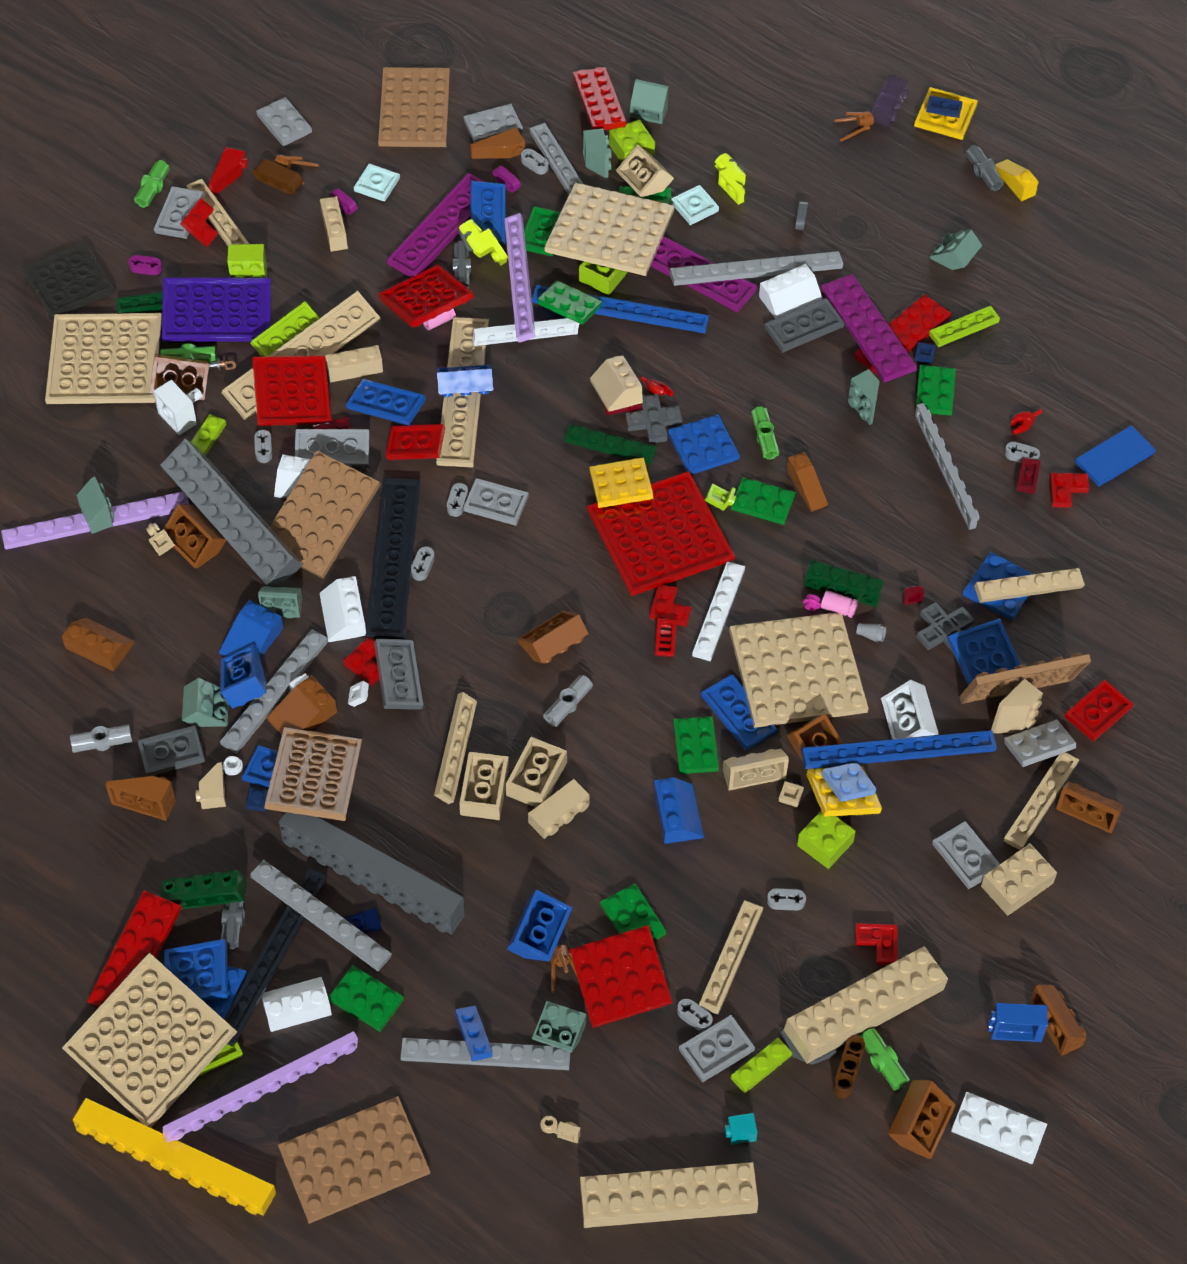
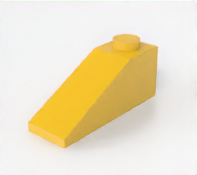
M1008 159L995 164L996 171L1020 201L1036 195L1039 181L1028 169Z

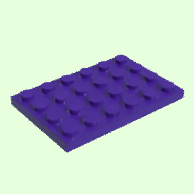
M163 278L162 341L251 342L271 327V278Z

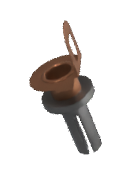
M223 357V360L217 358V361L209 362V369L218 368V370H221V367H225L226 370L236 368V363L234 361L226 362L225 357ZM232 363L233 367L228 368L227 364Z

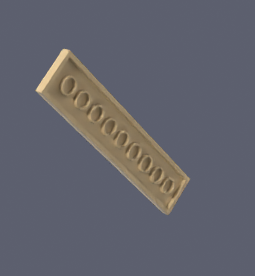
M357 291L268 357L325 356L335 354L378 322L380 317ZM253 368L221 392L244 420L256 412Z
M453 317L447 367L485 364L486 345L474 346L472 338L474 329L489 327V319ZM471 392V395L467 396L453 393L451 397H444L441 424H444L446 429L440 458L436 460L438 466H474L481 394L479 392Z

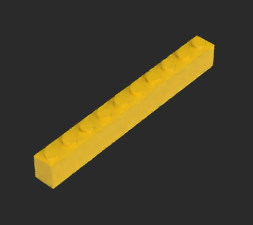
M85 1098L73 1118L74 1125L79 1133L83 1135L90 1134L102 1144L107 1142L121 1153L126 1151L132 1154V1157L138 1161H148L157 1170L165 1169L174 1178L181 1179L182 1177L188 1180L190 1185L196 1188L201 1186L215 1197L220 1195L234 1206L238 1204L244 1206L246 1211L253 1215L258 1213L264 1216L276 1194L274 1185L180 1141L172 1140L167 1143L162 1133Z

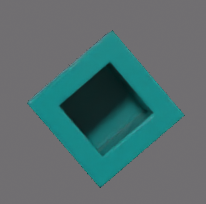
M754 1113L728 1117L724 1130L726 1138L730 1137L731 1145L756 1141L757 1128Z

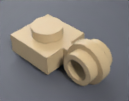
M156 523L148 525L149 527L146 530L151 536L148 540L159 556L175 546L164 529L161 531Z
M553 1116L542 1118L540 1126L543 1132L555 1133L558 1138L578 1143L580 1127H577L576 1124L572 1122H560L558 1124Z

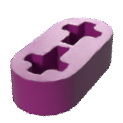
M503 166L493 170L492 173L495 180L500 184H505V188L511 193L521 188L519 180Z
M336 188L329 193V197L337 196L339 207L346 214L351 215L358 210L355 201L340 189Z
M135 255L128 261L129 268L134 273L157 275L162 271L161 261L155 257Z

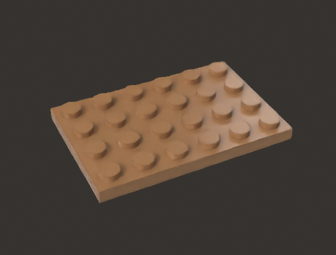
M383 67L379 146L446 147L450 68Z
M316 451L270 528L303 563L301 568L324 579L381 484L379 481Z
M1076 653L1071 655V658L1057 657L1048 663L1038 661L1033 663V666L1026 667L1025 664L1016 666L1014 670L1007 671V668L995 671L994 674L988 675V672L976 675L977 677L972 680L959 696L960 702L964 704L1008 695L1024 679L1036 688L1070 682L1091 662L1090 655Z
M284 727L265 801V809L345 821L362 739Z
M398 1096L278 1145L309 1224L430 1174L429 1167Z

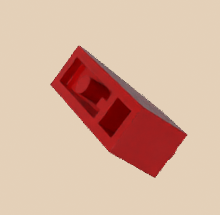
M225 148L209 183V189L214 196L240 177L244 169L247 168L248 159H246L245 151Z

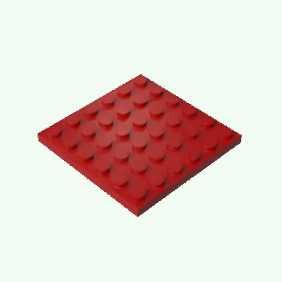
M689 471L651 484L653 499L598 508L597 503L587 506V512L630 596L657 588L660 584L665 585L735 560L734 553Z

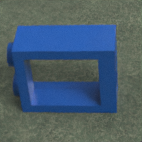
M996 1003L995 1009L991 1010L990 1019H988L987 1030L991 1032V1040L1042 1042L1048 1026L1047 1005Z

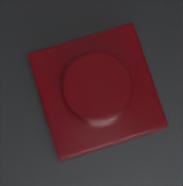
M910 586L905 588L902 596L903 604L909 605L922 602L924 595L923 587Z

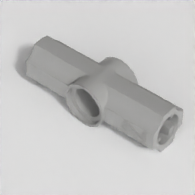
M579 675L568 688L560 692L559 698L543 715V718L549 725L557 727L569 713L576 710L577 704L593 687L589 678Z
M129 724L112 728L98 726L90 732L70 735L73 753L91 749L105 751L110 746L132 742V735Z

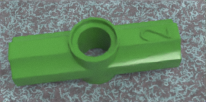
M159 160L155 162L149 174L143 176L141 188L134 198L135 203L140 207L145 208L149 206L155 194L161 192L163 180L170 170L169 165L165 161Z
M184 344L181 348L161 349V355L208 362L217 361L215 346L196 347L193 344Z
M762 406L756 407L751 411L757 433L756 440L760 444L763 458L767 460L774 459L776 456H779L773 432L774 426L770 422L767 408Z
M875 1028L865 1031L860 1037L865 1041V1049L870 1055L872 1065L876 1071L882 1072L893 1090L901 1089L910 1079L899 1065L895 1051L890 1046H886Z

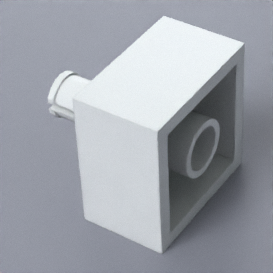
M170 380L153 391L158 413L178 435L197 425L193 403L203 398L198 388L185 395Z

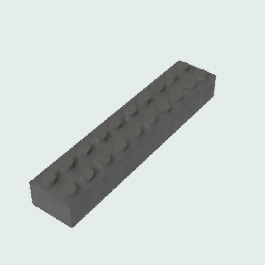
M185 438L160 465L267 586L282 587L303 565L197 445Z
M286 812L280 819L279 825L282 840L287 846L299 849L303 855L315 858L323 866L328 865L337 874H344L349 877L353 883L357 885L362 884L371 893H378L383 896L387 902L391 904L396 903L405 912H412L417 915L421 921L425 923L430 922L439 931L452 935L464 918V898L321 818Z

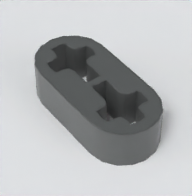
M799 201L795 230L804 231L808 202Z

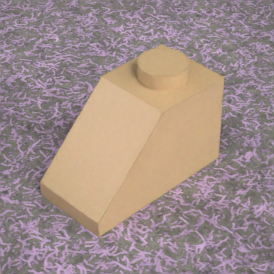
M222 762L217 763L199 781V790H196V801L201 803L202 809L226 807Z

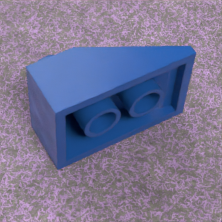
M249 600L238 614L219 654L226 657L255 643L261 659L283 630L282 617Z
M255 643L221 659L220 692L232 709L237 706H243L248 701L260 698L267 693L266 679Z

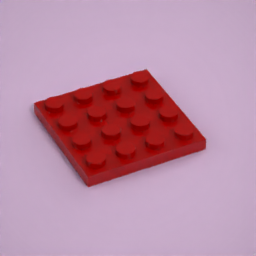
M440 265L429 268L378 293L379 300L412 328L420 326L422 323L434 319L438 315L448 312L452 308L474 298L473 293Z
M325 356L252 357L257 426L312 425L331 422Z
M648 925L570 949L592 1028L673 1004Z

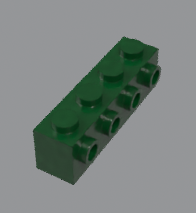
M811 560L806 572L804 587L824 593L826 590L850 597L852 600L856 599L859 603L877 608L884 580Z
M228 870L227 872L220 873L211 872L205 875H190L183 878L173 877L168 880H162L160 897L182 907L181 910L244 902L246 879L239 870Z

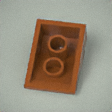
M311 675L298 684L267 716V720L281 736L284 727L312 731L337 713L336 701Z
M826 714L817 716L786 735L802 760V748L843 744Z
M148 776L107 781L106 783L111 804L167 821L176 802L172 784L164 777Z

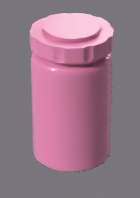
M452 308V310L424 322L423 325L427 330H431L456 317L455 311Z
M826 590L821 608L840 613L844 616L848 615V617L852 618L857 609L858 600H852L850 597Z

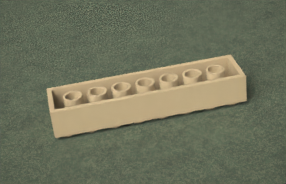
M924 946L788 1018L784 1031L808 1064L845 1044L849 1037L854 1035L860 1036L865 1031L873 1029L943 991L948 978Z
M753 1162L580 1177L584 1228L757 1213L758 1210Z

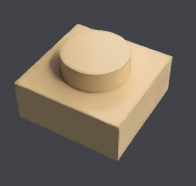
M785 781L778 802L798 807L804 787Z

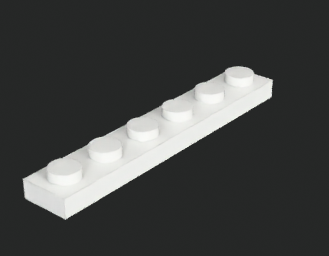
M568 318L534 322L536 337L532 339L578 334L579 323ZM515 324L478 328L473 331L472 342L474 346L518 341Z
M731 562L726 563L694 647L693 657L711 662L743 577L745 566Z

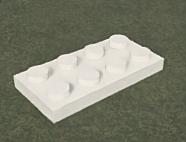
M966 1092L951 1132L1033 1164L1047 1124Z

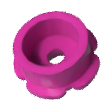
M810 594L803 600L805 608L809 611H815L821 607V599L818 596Z

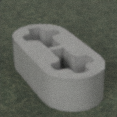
M525 149L521 152V162L523 165L537 174L542 175L548 172L549 162L546 158L532 149Z
M259 430L254 436L255 455L259 462L267 463L272 459L271 434L267 430ZM262 437H265V443H261ZM262 450L266 451L265 455H262Z
M1010 442L1005 448L1006 458L1022 463V458L1039 460L1040 452L1037 448L1025 444Z
M457 483L451 488L447 501V512L450 516H460L464 511V505L468 498V488L465 484ZM455 503H458V507H456V509H452L454 508Z
M422 547L417 552L411 566L413 579L422 581L427 578L435 559L432 548ZM426 554H428L429 556H427L425 561H423V556H426ZM420 567H422L423 571H420V573H416V571H419Z
M772 889L767 896V904L776 910L797 911L803 909L806 903L804 892L796 889ZM774 896H778V902H775ZM795 897H798L799 903H795Z
M683 999L678 1003V1016L693 1028L703 1032L712 1027V1015L690 999ZM689 1006V1007H690V1012H689V1011H686V1012L684 1013V1012H683V1007H684V1008H687V1007ZM704 1018L707 1019V1024H706V1023H702V1025L699 1024L700 1019H701V1020H703Z

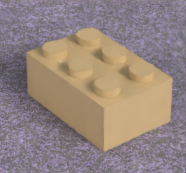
M530 737L506 783V796L533 807L539 806L549 798L567 763V751Z
M469 752L459 803L460 815L500 820L509 770L508 756Z
M1028 844L984 875L981 887L1008 916L1054 883L1057 872L1031 844Z

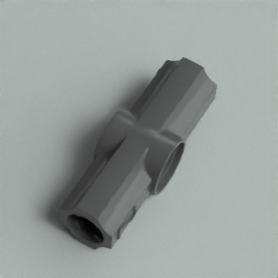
M971 146L965 155L973 165L975 175L978 178L982 177L990 190H999L1003 186L1004 181L996 171L994 161L991 158L987 159L979 146Z
M458 241L454 244L453 274L454 278L469 289L471 258H469V251L466 250L463 241Z
M245 897L244 902L226 904L222 910L221 921L223 927L221 940L225 939L227 949L239 947L241 927L244 926Z

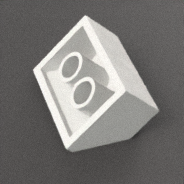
M806 264L760 283L759 297L775 319L823 300L815 275Z
M282 455L277 469L274 497L288 498L311 459Z
M356 576L335 580L319 593L328 642L366 636Z
M909 680L881 698L892 740L939 735L924 685Z
M322 977L264 992L262 996L271 1032L332 1015Z

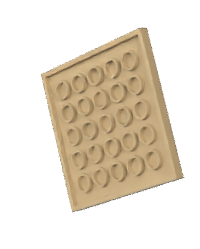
M575 183L545 245V252L646 276L673 215L675 206Z
M162 313L55 314L45 397L46 404L156 403L154 393H150L154 354L160 355Z
M836 612L730 626L729 632L754 728L770 726L772 724L780 725L810 721L823 714H826L828 718L868 713L869 708L842 614Z
M149 953L62 1049L142 1124L151 1128L233 1038L237 1031Z

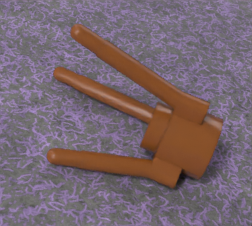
M869 111L846 112L847 116L857 117L834 120V122L857 120L858 126H862V128L841 138L840 142L864 130H869L870 125L874 123L873 115Z
M277 155L274 162L288 169L291 168L292 164L319 167L317 163L298 161L303 159L299 156Z
M566 945L556 946L553 957L550 960L552 993L555 992L556 964L559 967H563L564 972L568 973L567 965L570 962L576 974L571 954L568 952Z

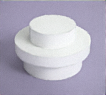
M230 756L223 762V770L228 775H237L242 771V761L235 756Z

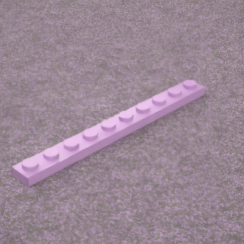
M521 213L504 218L515 330L519 343L536 337L524 224Z
M183 491L111 507L114 518L111 519L113 526L173 514L178 504H189L188 497ZM83 513L6 529L1 532L4 547L7 550L90 532Z
M353 1031L163 1126V1136L166 1142L177 1141L184 1134L190 1131H197L204 1124L210 1121H217L224 1114L230 1111H237L244 1104L250 1101L255 1102L262 1095L268 1092H275L282 1085L288 1082H295L306 1073H313L319 1066L325 1063L330 1064L343 1054L348 1055L357 1048L358 1037Z

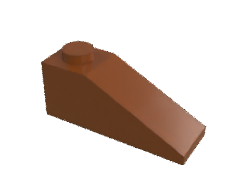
M516 127L470 145L472 159L512 158L521 155V152L525 150V140Z
M802 452L788 457L787 472L810 511L828 506L814 467L806 453Z

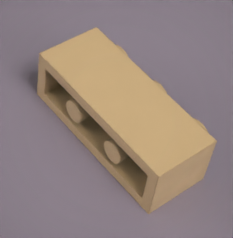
M337 196L320 199L321 213L330 251L348 249Z
M378 345L325 355L330 383L383 372L382 357Z
M573 779L529 812L528 823L544 839L549 835L552 836L558 831L560 826L564 823L568 824L577 813L584 812L588 808L589 794Z

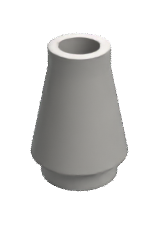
M859 623L856 633L878 643L879 641H884L886 627L882 626V624Z

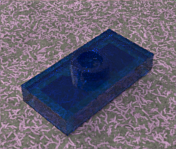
M376 908L343 917L364 934L381 929Z

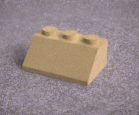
M638 144L616 169V172L641 197L663 192L674 179L649 152Z
M623 355L606 359L590 378V382L608 412L643 403L642 385Z
M1024 679L999 703L991 729L993 733H1020L1026 728L1030 729L1036 722L1035 717L1039 713L1038 708L1042 704L1041 698L1043 693Z
M769 749L763 753H750L743 757H731L724 760L723 773L728 790L786 779L788 756L782 749Z

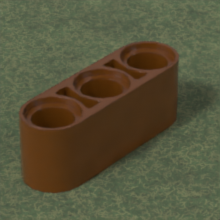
M263 159L252 172L257 180L289 195H293L303 183V178L298 173L268 159Z
M854 1035L848 1038L837 1071L833 1091L837 1097L842 1099L848 1098L851 1095L862 1061L865 1041L860 1036ZM857 1046L860 1050L854 1051L850 1047ZM845 1065H852L854 1069H847ZM845 1083L848 1085V1088H842L839 1084Z

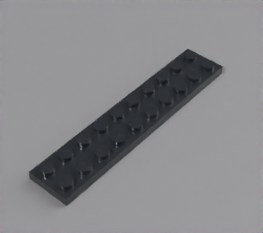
M383 478L366 638L404 640L411 566L421 486L420 480Z

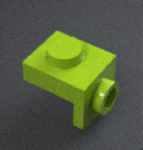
M712 483L705 501L724 511L728 505L732 506L734 503L736 488L732 487L728 492Z

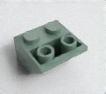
M636 79L630 104V117L662 124L668 110L669 86Z
M604 129L583 131L585 167L607 178L608 170H611L609 158L612 157L611 149L607 147L609 146L608 135L604 134Z
M971 229L966 231L960 230L957 233L946 234L942 238V242L933 249L934 251L929 257L951 270L965 268L982 244Z
M868 369L851 379L848 403L857 410L863 420H866L871 425L873 424L880 381Z
M96 477L91 478L77 494L79 506L91 534L112 527L111 519L114 518L109 498L105 496L102 483L97 482Z
M263 586L260 589L258 597L261 606L281 617L300 618L303 599L301 588Z
M200 678L184 686L182 721L196 727H221L228 725L229 704L221 694L220 687Z
M546 1001L532 1039L573 1052L586 1026V1014Z

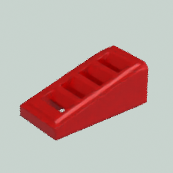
M657 618L655 656L674 657L675 619ZM661 628H672L671 631L661 630ZM660 634L671 635V638L660 637ZM660 641H670L671 644H660ZM659 647L670 648V652L659 651Z

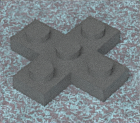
M658 394L642 396V410L625 413L628 431L646 429L649 444L667 441L665 427L682 425L679 406L661 408Z
M935 602L921 610L920 615L929 626L918 632L917 638L927 650L944 642L952 651L947 637L973 625L974 619L964 607L947 615Z

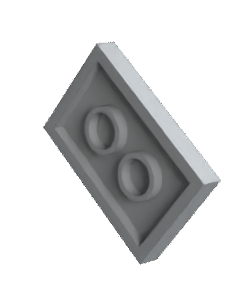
M286 97L256 111L257 116L282 146L312 133L310 125Z
M512 104L464 116L465 125L474 143L515 127L519 132H523L522 125Z
M172 187L154 227L155 233L187 239L189 232L180 223L200 198L204 199V193L202 191Z
M476 478L465 502L464 511L517 526L529 493Z
M1058 720L1004 738V744L1022 767L1076 748V742Z
M966 821L933 840V846L968 890L982 882L984 875L1000 865Z
M732 1015L680 1045L679 1051L703 1083L755 1051V1047Z

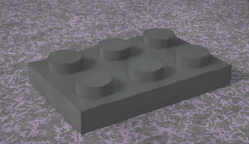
M195 725L137 740L147 777L205 762Z

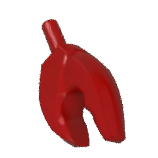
M643 376L640 378L641 381L646 383V387L652 393L673 396L674 392L665 383L655 379L648 380Z
M1042 409L1032 414L1029 411L1017 414L1012 419L1010 425L1014 426L1018 423L1022 425L1014 429L1012 434L1015 435L1027 431L1034 423L1035 417L1043 412Z

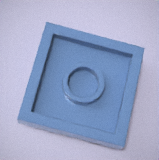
M857 762L823 769L822 777L840 802L875 795L876 787Z

